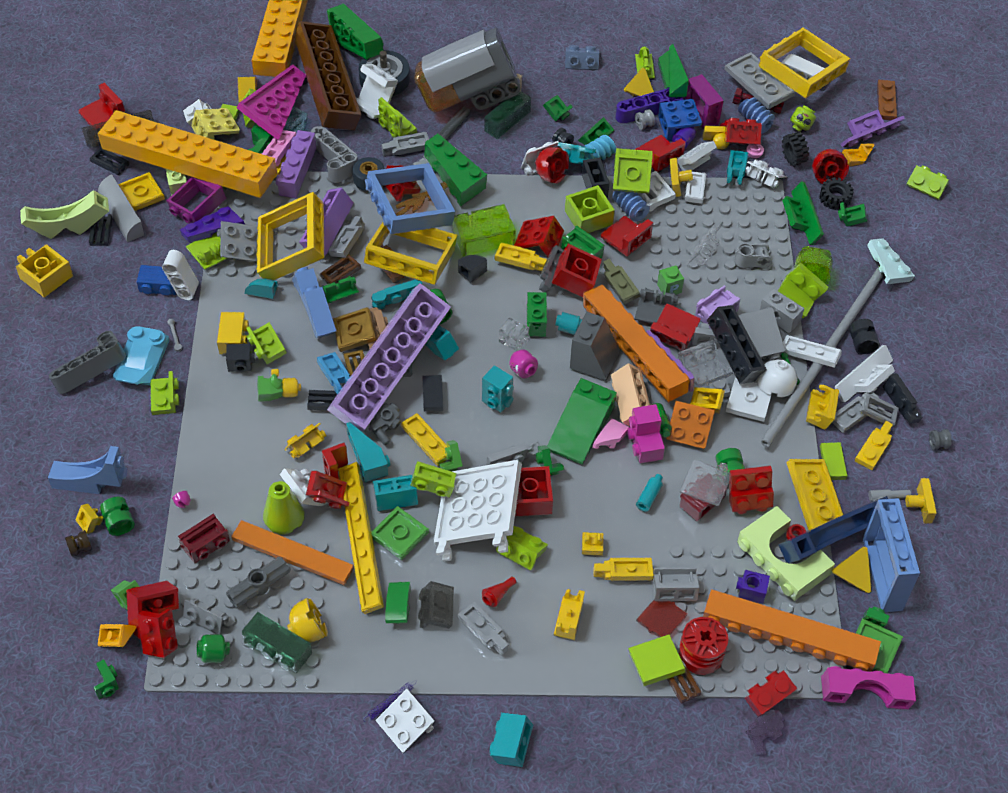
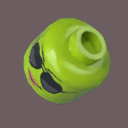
M805 105L797 107L790 118V121L793 123L792 127L800 132L802 130H810L816 120L815 111Z

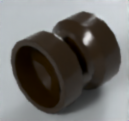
M85 530L79 532L76 536L70 535L65 537L72 557L78 555L81 551L87 552L92 550ZM75 539H77L80 549H78Z

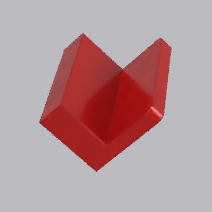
M345 443L322 450L324 473L326 475L339 479L338 469L348 465Z

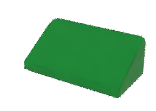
M603 117L580 137L578 141L587 145L602 135L609 136L614 129Z

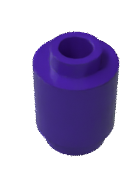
M680 128L673 136L672 142L682 138L686 142V149L695 138V128Z

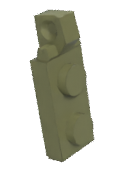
M610 258L603 261V268L606 271L604 276L624 305L640 297L639 290L622 266L618 265L615 267Z

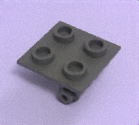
M641 289L634 320L648 323L657 322L666 304L674 307L677 306L678 296L675 293L665 292L664 295V291L659 294L658 290L654 293V290Z

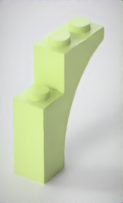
M93 190L81 200L63 207L38 209L25 206L20 210L21 224L50 239L55 237L64 228L81 235L109 212L108 198Z

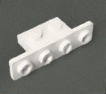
M886 345L879 347L835 385V389L839 390L838 396L841 402L848 401L857 392H874L882 382L887 381L889 376L895 372L893 366L889 365L893 359Z

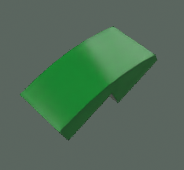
M410 582L389 583L385 612L386 624L407 623L410 611Z

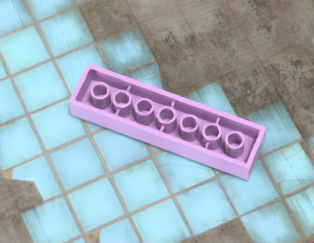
M421 283L418 284L327 410L345 424L350 422L361 432L365 430L451 306Z

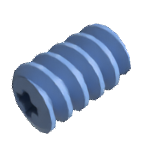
M755 97L745 99L740 103L738 112L746 119L757 120V123H762L761 133L767 132L773 124L775 115L770 114L771 112L766 110L765 106H761V102H757Z
M613 192V201L621 207L622 211L632 221H640L649 213L650 206L646 204V201L642 200L641 196H638V193Z

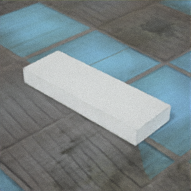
M789 335L783 341L785 352L788 355L834 368L842 355V350Z

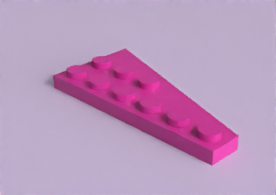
M290 66L239 102L237 109L279 140L306 74L296 66Z

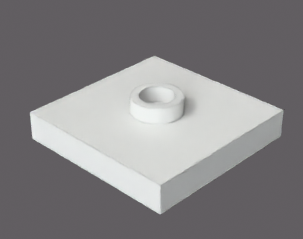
M735 378L725 412L764 422L771 395L763 392L757 383L739 384L737 378Z

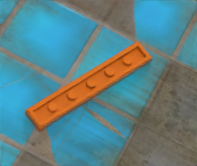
M243 520L240 521L231 536L235 542L275 558L282 557L287 563L342 585L346 584L354 569L353 564Z

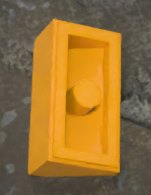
M101 624L98 646L124 647L137 626Z

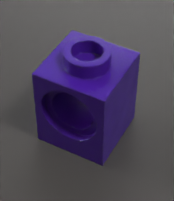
M745 570L743 577H738L736 589L740 590L738 597L763 604L770 576Z

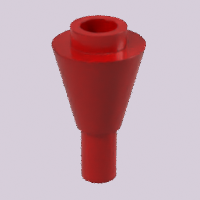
M511 576L503 583L483 589V602L488 606L496 607L508 589L517 583L516 579Z

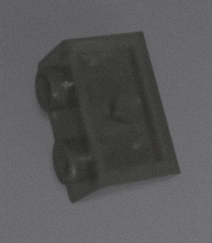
M430 581L421 589L419 594V600H421V608L418 613L420 628L425 629L431 624L449 629L453 625L454 587Z

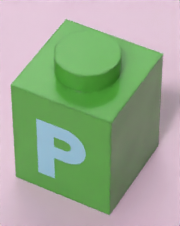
M677 265L659 270L657 285L660 291H664V295L665 292L675 293V295L682 293L684 277Z

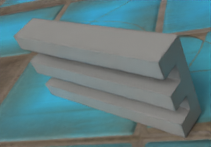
M864 393L862 395L864 400L861 401L860 405L862 407L859 409V412L881 423L888 421L895 426L898 407L869 393ZM869 401L872 402V403H874V404H876V405H878V406H880V407H877V406H874V405L870 404Z

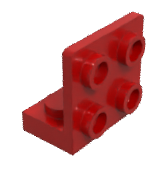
M105 82L98 85L100 99L78 110L79 114L96 132L102 129L116 110L125 113L123 101Z
M729 118V120H725L724 123L720 124V126H726L725 143L760 145L762 123H757V120L747 119L746 121L739 122L740 119Z
M659 135L635 150L652 151V168L658 172L670 165V159H678L684 155L686 142L681 138L670 143L665 137Z
M555 216L524 221L514 246L521 248L540 246L545 255L549 257L555 245L559 246L564 229Z
M623 216L601 233V238L628 257L652 237L653 222L647 219L637 225L628 217Z
M666 304L658 321L653 322L650 331L658 336L661 342L685 352L701 319L677 307Z

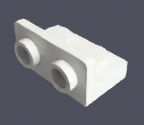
M715 142L701 143L679 157L677 162L681 170H694L709 160V155L712 154L711 151L717 148Z

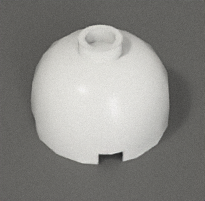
M771 360L764 365L767 370L758 378V387L766 394L771 395V392L778 394L777 397L791 395L797 384V374L794 367L784 360Z

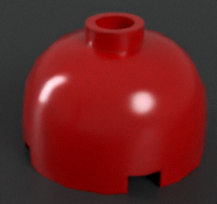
M558 147L543 149L535 161L537 174L545 181L551 183L561 182L566 176L563 174L565 169L569 167L568 153Z
M826 149L818 153L814 158L812 169L817 180L823 184L828 179L826 178L827 175L831 176L830 180L832 178L836 180L841 178L842 181L848 174L849 164L844 154L840 151Z

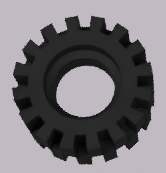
M800 132L783 136L782 148L784 151L782 152L783 154L785 153L784 157L788 163L790 162L791 166L805 163L809 159L808 142L805 141V136Z
M832 178V180L827 179L821 187L820 202L824 203L825 207L829 205L828 209L834 207L835 210H838L840 203L844 202L847 208L853 197V187H851L850 183L846 184L847 180L845 179L844 181H841V178H838V180ZM831 192H838L842 196L833 195Z

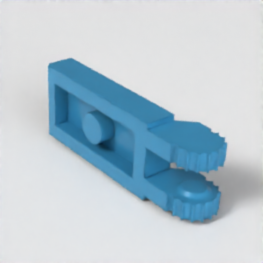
M336 352L317 357L319 367L338 395L342 389L340 384L346 383L350 378V374Z

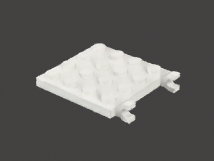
M519 460L453 471L457 473L454 482L455 487L450 498L446 496L441 497L434 543L437 546L436 554L443 555L442 560L444 562L451 561L452 559L450 545L493 538L492 545L494 547L499 546V553L508 552L506 536L513 533L522 467Z

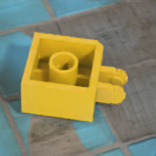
M47 244L36 252L28 248L26 250L28 258L22 255L17 256V260L20 263L16 266L19 278L44 298L73 277L69 261Z

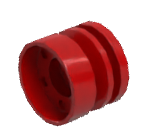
M710 617L694 618L686 624L682 632L678 654L690 672L707 675L720 668L728 646V634L725 627L719 621Z

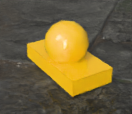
M705 126L703 140H713L717 149H725L729 145V143H725L726 126Z

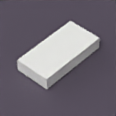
M692 172L693 180L687 181L685 202L702 204L706 173Z

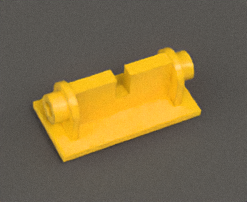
M320 423L315 426L311 424L303 430L304 434L299 437L295 435L290 438L284 450L290 449L291 457L299 458L310 450L306 444L307 442L313 448L324 441L326 433L323 430L319 431Z

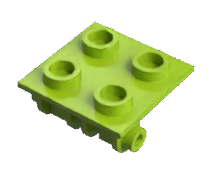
M217 232L213 233L209 238L195 241L186 246L204 270L227 259L220 257L221 238L217 236Z

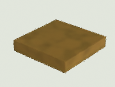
M369 307L333 318L340 352L377 340Z

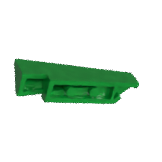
M674 44L669 47V51L658 58V66L665 89L669 88V97H687L688 77Z

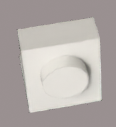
M198 99L183 110L187 123L192 125L195 110L212 109L210 105Z

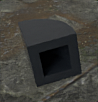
M467 255L458 260V273L470 283L487 272V259L483 256Z

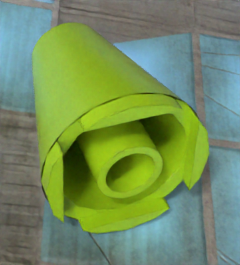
M283 481L274 482L269 487L263 511L265 525L270 531L277 534L292 533L304 521V508L289 485Z

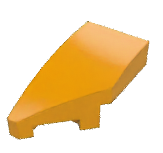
M861 144L858 149H843L842 154L848 160L849 166L861 165L866 161L874 144Z

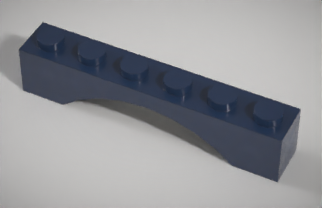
M885 496L778 544L786 563L803 559L836 541L867 528L877 501L888 499V497Z

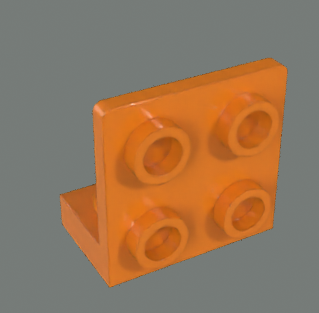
M675 401L670 421L672 427L669 437H666L667 440L705 449L715 410Z

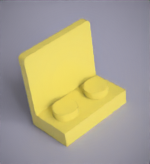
M227 108L195 110L191 127L197 135L214 140V135L235 134L240 131Z

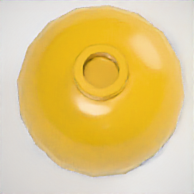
M306 598L293 606L289 614L290 624L287 625L292 636L296 635L298 639L306 643H312L328 636L325 622L321 623L320 617L322 615L312 599Z

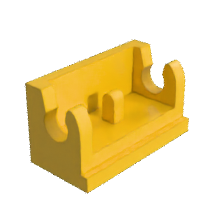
M819 385V389L825 392L822 393L814 389L811 391L806 422L825 430L835 419L839 390L832 389L826 385Z
M567 589L565 596L562 598L554 636L575 640L585 591L579 590L575 596L570 594V589Z

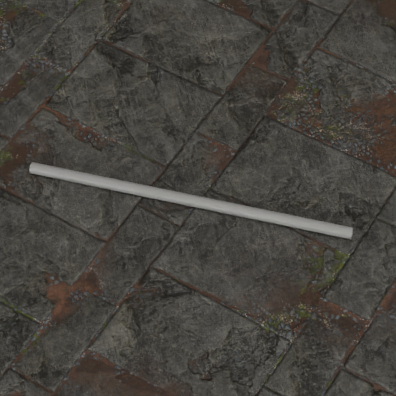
M879 268L876 269L825 346L833 348L837 346L883 277L884 273H881ZM816 362L812 364L762 438L761 444L763 446H770L823 367V364Z

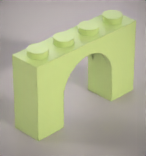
M776 506L741 530L737 542L739 547L753 558L754 563L757 566H761L767 572V575L770 576V579L781 587L783 593L795 601L830 576L835 563L822 550L817 551L803 562L797 564H789L777 559L771 552L769 544L787 531L791 519Z

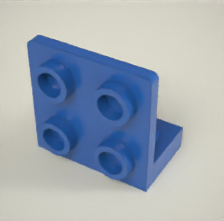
M694 99L660 103L658 118L665 138L668 141H672L674 134L677 133L679 128L702 125Z

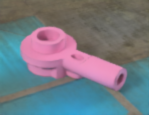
M749 144L746 152H748L749 157L757 159L763 155L764 148L762 145Z

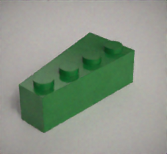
M345 4L327 9L329 25L332 26L337 44L365 59L380 55L384 46L381 36Z

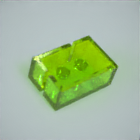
M505 204L471 211V215L468 212L454 215L452 231L453 234L457 235V244L463 257L498 249L500 243L514 245L516 242V229Z

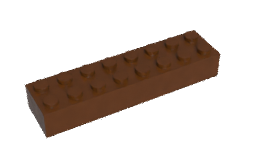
M300 21L294 38L322 127L356 130L361 112L332 26Z

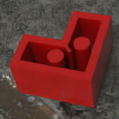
M167 580L126 590L128 625L137 626L133 634L139 639L141 637L137 618L138 613L147 611L159 614L166 609H179L178 588Z

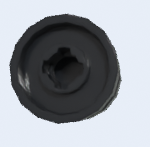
M859 319L850 325L849 331L858 354H870L879 348L880 343L873 321L870 319Z

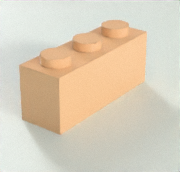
M628 363L612 373L611 378L613 382L612 387L617 392L616 403L619 406L620 419L623 424L630 426L629 417L632 416V409L650 404L641 370Z

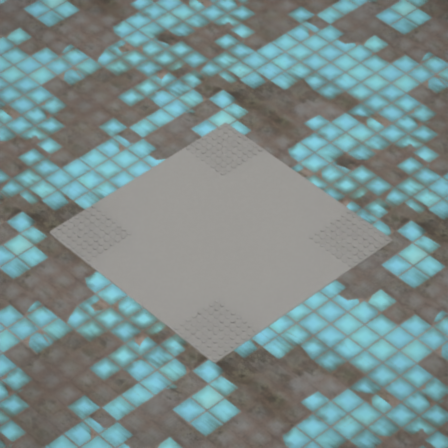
M307 172L297 198L279 196L278 185L275 183L276 178L273 179L261 198L222 186L227 199L211 213L213 214L219 209L229 206L244 221L245 225L258 227V217L311 192H314L323 200L328 190L342 187L354 203L336 238L344 225H350L355 216L362 217L365 226L348 253L361 264V269L350 276L355 277V285L359 293L329 303L328 306L332 319L369 307V309L373 308L371 299L373 293L415 280L406 276L393 283L382 268L364 263L366 247L382 224L383 218L378 214L375 202H372L369 191L357 188L354 184L353 176L339 183H333L328 179V172ZM435 173L455 210L453 225L436 227V229L456 234L457 241L455 251L436 284L421 282L429 290H442L448 304L451 306L452 317L447 322L439 325L450 331L459 350L452 357L443 360L424 345L412 362L413 375L411 377L402 376L384 403L389 405L394 403L399 407V419L401 422L418 413L445 444L447 441L455 440L458 443L463 465L458 467V470L486 466L489 454L521 443L526 445L538 440L540 446H547L580 378L615 391L612 387L611 374L628 363L637 367L619 347L620 352L606 381L570 368L571 346L574 335L559 331L558 326H555L558 315H562V312L580 316V319H583L587 310L583 307V297L557 285L551 286L546 291V337L527 336V313L522 301H527V292H542L539 290L543 281L540 278L542 271L495 261L494 258L500 243L514 246L524 221L555 216L564 229L563 236L565 237L571 232L575 226L565 212V198L567 195L586 189L582 176L566 175L561 182L551 183L543 180L539 175L487 174L486 189L460 207L456 197L452 196L446 183H443L440 175ZM607 176L610 183L607 199L615 210L614 224L623 216L628 218L629 216L613 201L614 176ZM662 177L673 190L671 177ZM706 178L702 204L685 202L687 181L680 182L681 196L657 206L653 211H649L642 220L633 221L638 225L649 219L653 222L652 237L628 257L601 238V233L610 226L588 233L604 244L603 258H601L600 268L593 288L603 284L607 290L612 292L613 297L622 303L604 276L606 271L603 268V261L609 258L615 267L618 265L622 266L639 292L641 289L647 288L654 290V293L658 290V293L661 294L662 292L657 285L659 270L677 265L684 277L682 293L676 295L678 296L677 308L695 316L697 303L701 299L710 296L715 289H720L725 285V291L728 290L740 298L738 315L760 310L762 299L772 289L778 291L786 275L794 269L788 218L782 202L785 198L783 181L777 179L779 181L778 186L772 188L761 183L762 178L759 181L754 178H743L742 185H738L737 178H732L731 183H727V178ZM421 180L417 181L421 188L419 194H404L401 201H396L386 186H382L396 216L437 210ZM646 193L651 200L654 199L650 193ZM307 214L273 229V263L304 249L299 242L307 229ZM390 233L382 243L383 246L388 245L394 252L432 264H437L444 252L442 249ZM561 238V241H560L559 246H558V247H560V248H561V245H562V238ZM742 243L768 244V253L772 258L771 265L764 268H742L737 266L734 261L738 246ZM540 246L524 248L536 251L539 257L548 259ZM328 252L323 259L305 267H308V269L314 268L319 287L328 284L325 282V279L320 277V273L343 257H333ZM467 255L483 256L487 259V272L470 283L458 273L459 259ZM227 258L206 270L203 269L159 582L167 580L178 588L179 609L172 610L178 648L165 658L148 655L144 689L146 692L393 695L408 683L413 685L414 689L410 691L412 695L677 698L667 679L643 686L628 648L670 635L679 653L683 629L692 619L703 617L711 589L738 597L740 591L736 589L738 577H743L745 570L767 575V572L761 566H757L753 558L739 547L737 541L741 530L774 507L778 506L791 519L790 526L800 524L808 531L786 462L789 459H819L815 425L806 422L810 386L769 447L763 446L761 440L791 395L777 397L778 394L772 393L764 422L725 412L729 397H724L720 414H714L705 449L667 440L666 437L661 435L665 447L663 460L639 463L638 457L633 454V441L629 440L628 433L620 442H616L615 448H609L606 445H600L599 449L592 447L583 465L550 451L552 464L561 463L565 469L559 471L560 473L550 476L553 496L552 514L516 516L514 518V526L522 528L524 532L536 536L548 544L546 551L536 559L534 568L531 570L496 552L497 546L494 547L492 545L493 538L450 545L452 559L451 561L444 562L442 560L443 555L436 554L437 546L434 543L441 496L433 492L417 489L418 505L401 507V509L429 528V533L403 560H400L373 539L384 603L383 608L368 614H364L361 611L355 568L346 584L342 585L287 562L290 573L270 585L265 594L256 595L236 608L230 602L226 592L246 579L251 570L261 569L276 559L232 540L231 536L240 521L243 520L270 531L263 521V511L269 487L277 481L285 482L280 476L284 468L296 469L298 471L307 469L310 474L311 471L324 473L322 450L341 443H345L347 447L348 465L357 462L347 435L346 424L327 410L307 409L309 390L335 391L319 367L317 357L336 352L347 370L344 360L345 353L363 350L365 357L370 349L369 345L365 344L340 352L335 333L315 338L303 301L293 285L292 278L297 270L274 280L278 281L279 286L274 299L244 294L246 287L252 281L263 279L257 273V261ZM640 297L625 305L622 303L624 309L631 313L634 319ZM405 300L396 304L386 305L384 309H380L383 317H387L388 324ZM221 312H244L245 320H249V326L252 331L270 322L287 354L266 364L264 359L259 360L255 353V363H252V371L228 372L226 353L219 354L217 346ZM635 320L644 327L645 332L650 330L653 324ZM701 320L698 325L699 328H701V323H703ZM801 322L791 333L778 326L782 341H784L787 335L803 339ZM715 336L712 347L692 345V337L685 352L661 342L670 349L676 359L682 362L685 369L693 374L695 379L694 387L707 388V379L726 377L730 391L732 390L736 376ZM250 344L251 351H254L257 348L256 345L252 346ZM527 350L536 357L538 368L534 375L528 378H521L511 370L509 362L514 352ZM788 355V360L794 367L797 377L801 382L808 372L806 360ZM356 356L359 365L361 363L360 356ZM349 357L350 364H351V368H352V371L354 372V371H355L354 363H353L352 357ZM763 359L762 361L765 364L769 359ZM494 365L513 376L514 399L512 404L501 413L491 409L486 403L482 402V378ZM279 369V376L277 378H296L298 383H301V391H298L297 397L285 398L282 396L272 401L258 402V376L271 378V370ZM642 373L649 404L661 403L669 422L671 421L675 401L690 404L693 391H688V393L668 402ZM442 375L443 411L424 412L422 376ZM617 403L604 427L611 419L622 423ZM320 423L319 431L323 430L326 433L324 441L313 448L307 442L306 444L310 450L299 458H292L289 453L290 449L284 450L290 438L295 435L299 437L304 434L303 430L311 424L315 426ZM370 423L362 431L382 448L384 455H388L391 464L388 467V476L365 482L361 472L371 532L394 510L377 511L373 481L413 475L417 461L440 468L401 427V423L397 429H387L385 431V434L390 439L387 445H383L378 436L373 431H369ZM727 448L739 449L745 469L771 466L773 471L772 488L774 500L773 507L768 508L766 511L761 512L754 509L747 510L744 514L732 512L729 502V486H725L727 488L725 498L699 521L693 519L683 508H680V495L685 489H691L699 477L702 476L704 478L709 473L722 484L715 459L716 454L721 450ZM529 457L521 462V468L541 467L537 464L536 457ZM656 474L662 475L663 479L661 482L663 486L651 508L647 512L641 511L636 507V502L651 477H655ZM187 491L191 499L190 505L186 506V508L177 507L172 499L176 493ZM329 503L323 506L302 504L304 508V521L299 528H295L292 533L278 534L354 565L344 506H341V509H334L328 507ZM214 513L224 528L228 530L230 541L223 548L212 552L206 559L194 564L181 548L178 536ZM582 532L603 533V556L582 555ZM785 532L771 542L769 546L773 555L786 563L778 545L787 541ZM828 545L821 550L832 560L831 546ZM809 555V556H807V557H805V558H803V559H800V560L791 562V563H789V564L801 563V562H803L804 560H806L807 558H809L811 555ZM610 558H652L653 572L654 568L697 567L698 599L697 601H655L652 580L610 581L605 580V577H594V563H604V561ZM833 573L795 601L790 596L785 595L775 581L769 579L767 593L762 605L841 629ZM511 576L516 579L517 583L508 589L496 607L488 606L483 602V589L503 583ZM391 582H410L411 584L409 597L410 611L407 623L386 624L387 591L388 585ZM567 589H570V594L575 596L579 590L585 591L575 640L554 636L562 598L565 596ZM306 598L312 599L322 615L320 617L321 623L325 622L328 636L312 643L303 642L296 635L292 636L287 627L290 624V610L295 604ZM186 599L189 601L191 599H198L210 606L209 611L215 608L225 612L226 616L229 617L227 624H222L221 635L224 636L225 642H229L230 653L225 655L222 663H203L201 658H197V640H201V637L205 634L217 633L183 617ZM473 602L503 630L504 640L509 644V651L503 656L494 647L492 649L486 647L458 619V614ZM725 627L728 634V646L720 668L707 675H699L692 672L690 674L701 690V695L696 698L744 699L749 695L747 690L757 683L760 686L766 683L765 677L776 670L779 673L784 670L797 687L794 692L784 699H823L821 676L826 669L832 666H839L841 669L847 668L846 665L835 664L833 660L826 658L818 659L810 653L804 651L796 652L791 647L784 645L776 646L768 640L762 638L754 639L746 633L731 632ZM681 674V675L683 676L685 682L687 683L688 687L690 688L691 692L693 693V691H692L691 687L689 686L687 680L685 679L684 675ZM674 676L673 678L675 679L683 695L687 696L684 689L677 680V677Z

